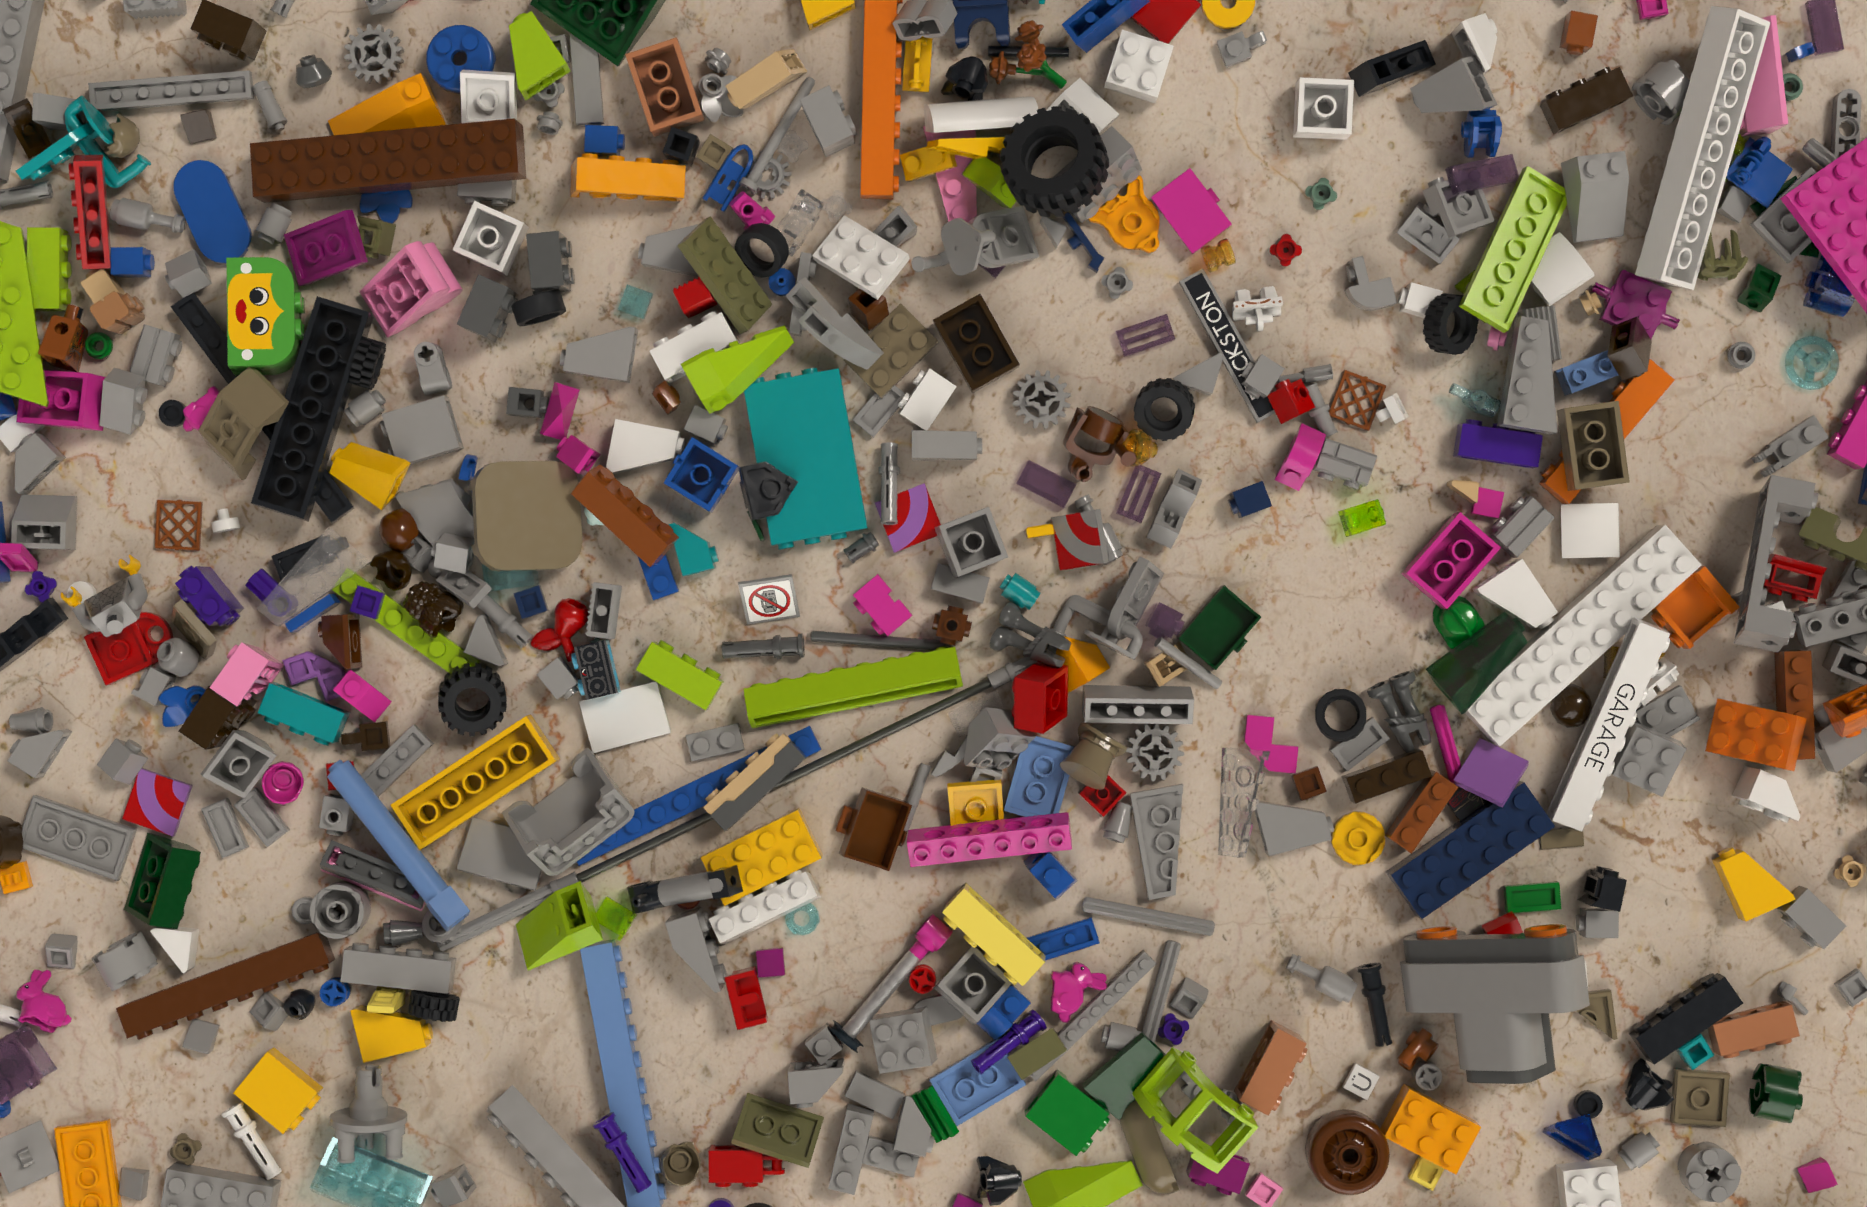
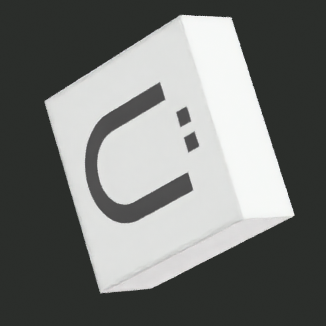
M1354 1062L1342 1087L1368 1100L1380 1076Z

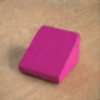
M1822 1157L1797 1167V1171L1808 1193L1838 1185L1828 1162Z

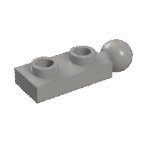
M434 559L429 562L428 571L432 577L437 578L436 582L473 609L492 589L488 583L470 571L463 574L434 567Z

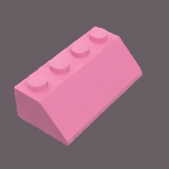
M1776 15L1762 18L1771 23L1740 127V137L1773 133L1788 124Z

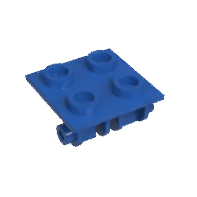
M1764 136L1756 141L1749 137L1729 167L1726 178L1764 207L1768 208L1793 169L1769 151L1771 149V140L1768 137Z

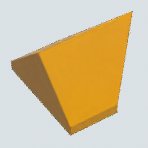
M1065 637L1071 642L1069 651L1057 648L1056 654L1065 658L1063 665L1068 666L1069 693L1110 669V666L1097 645Z

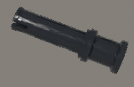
M1367 963L1357 967L1363 981L1364 988L1361 991L1368 1000L1375 1046L1383 1047V1041L1388 1046L1393 1042L1390 1036L1383 999L1386 987L1382 985L1380 976L1382 966L1381 963Z

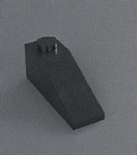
M1426 40L1367 60L1348 72L1351 80H1354L1355 90L1358 96L1361 97L1436 65Z

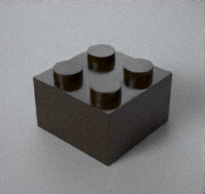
M202 0L190 28L198 34L197 39L204 42V45L218 51L222 47V50L228 52L229 55L245 61L246 57L255 61L267 32L253 19L207 0Z

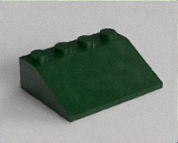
M532 0L530 5L618 67L626 58L625 54L632 50L653 22L666 0Z

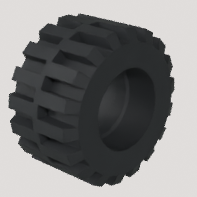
M465 663L464 668L460 669L456 666L453 668L452 674L448 672L444 676V682L441 681L439 686L438 709L439 713L441 712L443 722H448V728L452 731L456 728L460 735H464V732H469V736H475V732L479 731L481 735L487 734L488 728L491 730L495 729L497 721L501 723L504 718L503 713L506 712L507 708L505 685L503 681L501 682L497 672L495 674L492 673V668L488 666L485 669L481 668L480 663H475V667H470V663ZM478 688L488 695L489 700L483 708L476 711H468L457 704L456 697L465 689Z

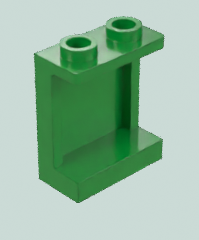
M1058 1069L1024 1111L1025 1117L1075 1156L1080 1151L1083 1153L1087 1151L1093 1142L1091 1137L1097 1130L1101 1132L1110 1120L1108 1118L1110 1113L1106 1108L1102 1107L1070 1082L1066 1075Z

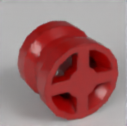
M925 964L917 965L910 973L909 983L911 988L920 994L930 992L936 983V974L933 968Z

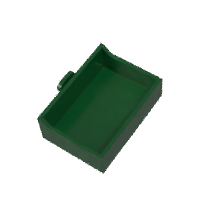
M1222 585L1177 639L1213 670H1217L1233 650L1238 653L1248 642L1244 637L1261 619V616L1225 585Z

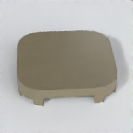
M499 461L484 465V467L478 470L474 478L470 480L469 491H472L474 545L471 546L473 554L477 556L480 562L488 567L489 570L498 572L555 570L568 567L575 562L582 548L581 503L571 494L579 484L578 477L574 471L564 463L556 461Z

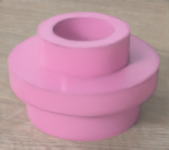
M1491 326L1487 346L1493 347L1495 351H1498L1499 346L1504 347L1508 331L1503 333Z

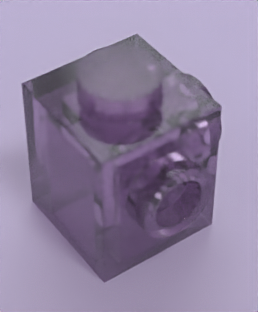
M1157 602L1145 626L1150 628L1149 634L1156 638L1162 637L1164 639L1165 636L1172 638L1173 634L1179 635L1185 621L1181 620L1184 614Z

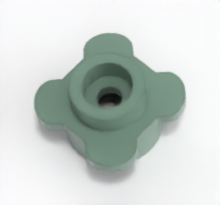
M1320 178L1318 183L1314 186H1308L1305 190L1306 196L1311 198L1313 207L1317 210L1323 209L1326 203L1334 202L1337 199V193L1333 191L1329 180L1326 178ZM1320 191L1324 193L1323 196H1319Z

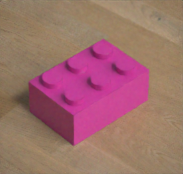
M1456 512L1401 574L1441 609H1448L1501 547L1461 512Z

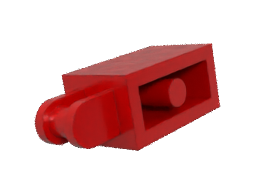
M711 1145L708 1151L709 1183H715L716 1187H729L731 1183H742L744 1187H756L758 1183H763L764 1175L785 1174V1168H782L781 1159L737 1145ZM764 1160H772V1167H764Z

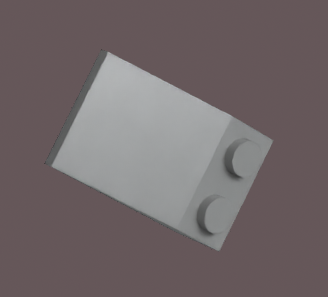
M1625 151L1577 156L1562 162L1561 167L1573 243L1624 236L1629 185Z

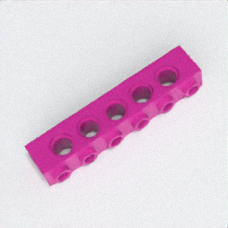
M1069 812L908 830L907 848L910 867L1072 850Z

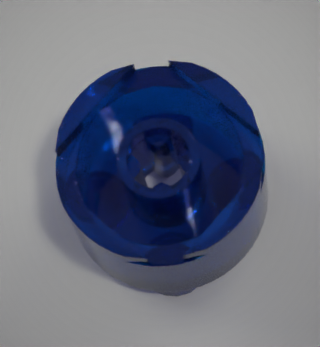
M1821 255L1816 271H1810L1806 278L1805 286L1809 287L1804 298L1803 306L1834 316L1844 317L1852 307L1855 298L1851 297V292L1824 256Z

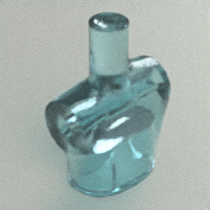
M1455 383L1449 389V393L1462 398L1463 404L1471 411L1490 418L1496 415L1501 404L1500 399L1488 395L1483 390H1469Z

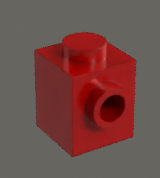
M1286 379L1274 385L1276 391L1267 396L1281 424L1315 408L1302 379L1292 383L1289 379Z

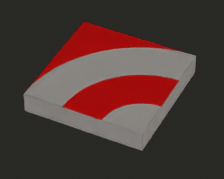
M1100 509L1051 517L1060 570L1109 563Z

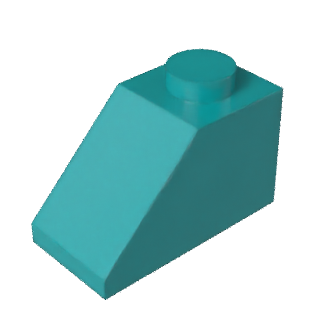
M677 523L669 524L674 533L679 537L674 546L682 576H689L716 568L715 562H719L715 546L710 547L708 541Z

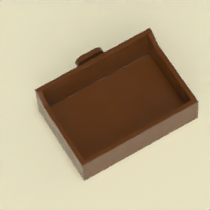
M862 787L839 854L843 857L890 871L898 846L902 847L907 836V831H904L912 805L904 800Z

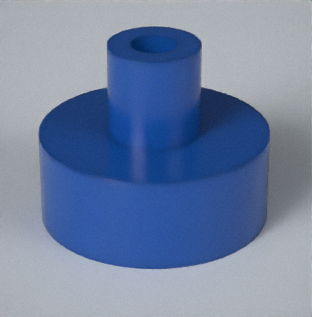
M780 268L769 277V287L778 296H786L796 285L793 273L785 268Z

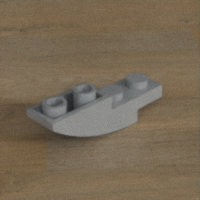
M806 277L801 279L786 295L789 301L802 314L798 321L805 329L842 358L868 370L884 354L848 313L841 317Z

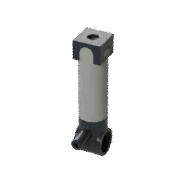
M737 865L660 881H647L627 887L633 914L706 899H720L743 892Z

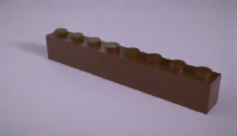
M316 932L117 1007L116 1010L127 1039L136 1036L139 1040L152 1035V1029L161 1026L162 1030H166L179 1025L178 1019L187 1017V1020L190 1021L204 1015L202 1011L212 1007L213 1012L229 1006L227 1002L229 1000L237 998L238 1002L252 998L254 997L253 991L262 989L263 993L278 988V982L286 979L288 983L298 981L304 978V972L313 970V973L316 974L329 969L328 963L334 961L335 957L328 938L320 932Z

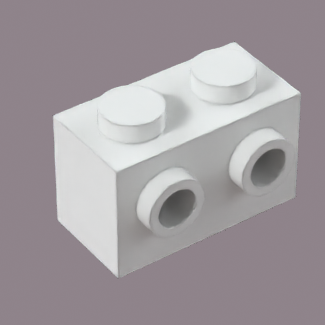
M927 368L925 372L920 370L912 382L916 387L911 394L906 392L897 405L901 408L898 412L900 415L924 431L929 429L957 387L930 368Z

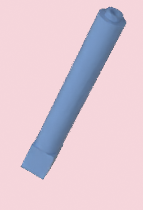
M339 760L328 769L330 773L327 778L423 898L427 908L445 931L448 932L469 916L470 910L453 888L445 883L349 760L345 762Z

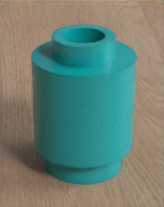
M1017 573L1013 576L1008 574L999 587L1003 590L1001 595L1021 609L1024 607L1030 610L1041 592L1036 590L1037 586Z

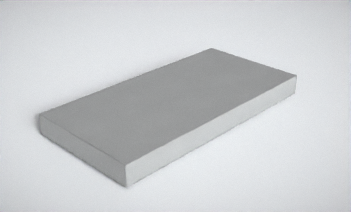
M33 795L22 826L23 849L118 881L121 878L137 829L39 795Z

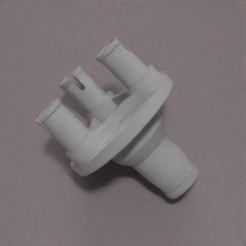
M369 1064L366 1065L365 1070H362L360 1066L356 1067L354 1099L348 1108L337 1110L330 1115V1126L335 1129V1138L338 1139L337 1162L352 1163L355 1161L354 1142L356 1137V1149L365 1150V1146H367V1150L373 1149V1133H383L386 1136L385 1159L398 1160L403 1158L402 1135L405 1134L407 1112L400 1108L388 1106L383 1098L381 1066Z

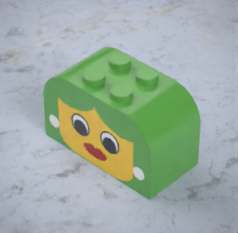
M226 258L228 367L234 375H240L248 367H255L262 375H277L290 370L296 363L301 340H303L305 335V325L302 324V319H300V314H305V300L299 291L292 273L284 263L274 258Z

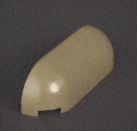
M1135 1100L1125 1109L1120 1119V1125L1140 1178L1150 1190L1156 1193L1171 1194L1180 1191L1153 1118H1149Z

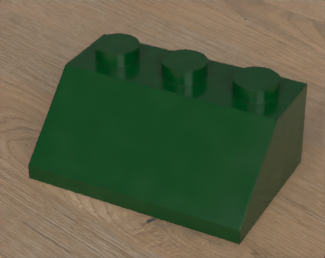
M147 833L124 910L150 926L178 929L180 920L184 916L187 896L192 889L195 870L200 863L201 852L188 844Z

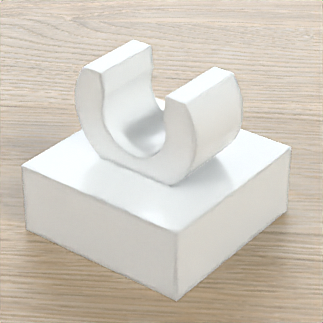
M1397 393L1385 398L1383 401L1386 407L1376 412L1380 422L1392 417L1396 424L1409 417Z

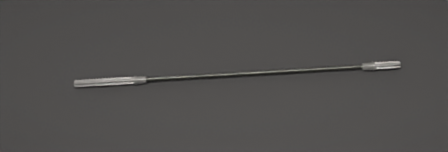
M1049 645L1048 650L1056 653L1057 648ZM1025 657L1013 663L1010 662L1005 667L988 674L987 679L792 771L770 792L990 687L996 689L1008 682H1013L1015 676L1037 661L1030 660V657ZM706 812L578 874L573 872L558 880L555 879L550 884L462 925L460 927L461 932H457L453 936V940H446L444 944L436 942L441 952L449 950L535 909L555 891L579 881H586L713 820V818L710 816L711 814Z

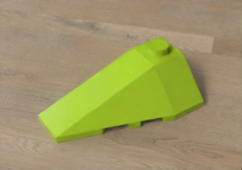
M784 325L755 334L751 341L739 344L738 341L730 342L729 348L715 352L714 348L705 350L681 363V366L708 413L711 414L733 402L794 341Z
M1131 1160L1101 1163L1085 1167L1075 1166L1059 1170L1049 1169L1023 1181L1033 1207H1105L1143 1186Z

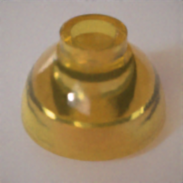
M1138 429L1130 430L1123 443L1129 451L1136 455V462L1132 466L1146 463L1150 458H1154L1158 451L1156 442H1152L1147 433Z

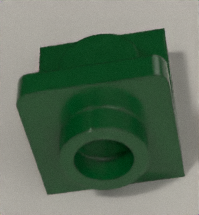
M1757 264L1752 269L1746 288L1738 296L1737 301L1749 309L1762 312L1773 300L1782 275Z

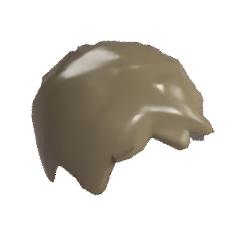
M116 114V123L109 125L114 132V143L104 146L105 149L103 151L111 157L124 158L133 153L140 142V132L134 122L121 114Z
M682 1142L679 1145L673 1144L662 1155L661 1173L671 1184L683 1187L690 1185L696 1179L701 1160L699 1153L694 1147V1142Z

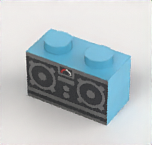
M609 640L574 647L575 653H572L571 656L574 668L580 671L581 679L578 680V688L581 696L585 695L586 700L621 692Z

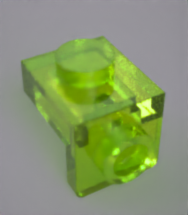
M1378 499L1338 511L1346 537L1386 525L1384 510Z

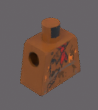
M68 304L64 317L58 315L51 317L38 354L53 367L73 372H79L85 342L88 337V329L80 322L84 309L78 306Z

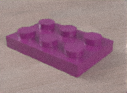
M344 210L284 234L299 286L312 284L368 262L353 210Z

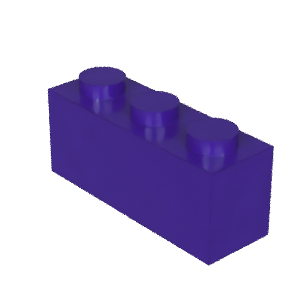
M1466 419V424L1462 423L1457 426L1453 457L1533 469L1539 467L1543 435L1525 430L1512 431L1509 428L1497 426V423H1493L1492 427L1482 426V421Z

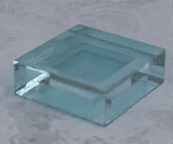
M627 284L618 310L645 319L653 294Z

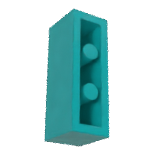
M277 682L269 683L258 710V714L265 716L264 721L278 726L281 722L290 726L289 731L302 736L306 732L315 736L314 741L327 746L330 743L339 742L350 715L349 711Z

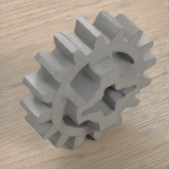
M367 24V31H363L358 27L357 32L359 35L357 37L349 35L353 42L351 45L346 44L344 46L350 51V54L345 55L344 59L352 62L348 65V69L356 71L355 76L358 79L363 78L365 75L367 83L370 84L373 78H375L378 84H382V77L385 76L390 81L392 80L390 74L392 71L400 72L396 64L404 63V60L398 56V54L404 53V49L397 46L401 40L397 36L392 38L394 32L391 29H387L384 32V27L378 24L376 30H374L371 24ZM376 37L374 40L365 41L368 38ZM391 47V58L389 59L387 50ZM358 49H360L361 51V58L359 61L357 57ZM372 50L379 53L376 58L370 55ZM384 67V68H382V69H380V70L373 71L374 68Z
M1036 370L1034 378L1026 374L1027 382L1018 381L1017 385L1021 390L1013 392L1014 396L1019 397V400L1012 403L1013 406L1020 407L1016 415L1021 416L1024 414L1026 416L1024 424H1027L1030 420L1034 421L1033 428H1037L1039 423H1043L1044 429H1047L1049 421L1057 425L1058 420L1056 417L1065 418L1066 414L1062 409L1070 408L1071 405L1065 402V399L1069 398L1071 393L1063 392L1067 383L1059 384V375H1056L1053 379L1050 378V371L1048 370L1044 376H1041L1039 370ZM1044 382L1053 385L1058 392L1049 391L1045 388ZM1034 383L1035 390L1032 395L1024 397L1026 389ZM1038 393H1043L1044 397L1050 398V400L1045 402V406H1040L1039 402L1033 401L1038 397ZM1059 402L1058 409L1049 416L1051 404ZM1025 407H1032L1037 410L1039 417L1030 414Z
M1144 724L1143 732L1135 729L1137 737L1135 739L1128 738V741L1132 743V747H1127L1126 751L1132 754L1131 757L1126 759L1127 762L1135 763L1131 770L1133 772L1139 769L1142 770L1140 777L1143 779L1147 774H1150L1151 781H1155L1156 775H1160L1162 780H1165V773L1167 771L1174 775L1175 771L1172 767L1174 765L1181 766L1182 763L1177 758L1178 756H1184V752L1178 750V747L1183 745V742L1174 740L1178 733L1175 731L1169 734V726L1165 725L1161 730L1159 729V724H1154L1153 729H1150L1148 724ZM1150 735V740L1144 746H1138L1145 736ZM1161 735L1170 741L1172 748L1165 747L1161 743ZM1157 744L1158 749L1167 753L1157 754L1156 759H1153L1151 754L1142 751L1153 749V746ZM1137 756H1144L1148 760V768L1139 762ZM1165 758H1171L1166 766L1159 769L1160 763Z

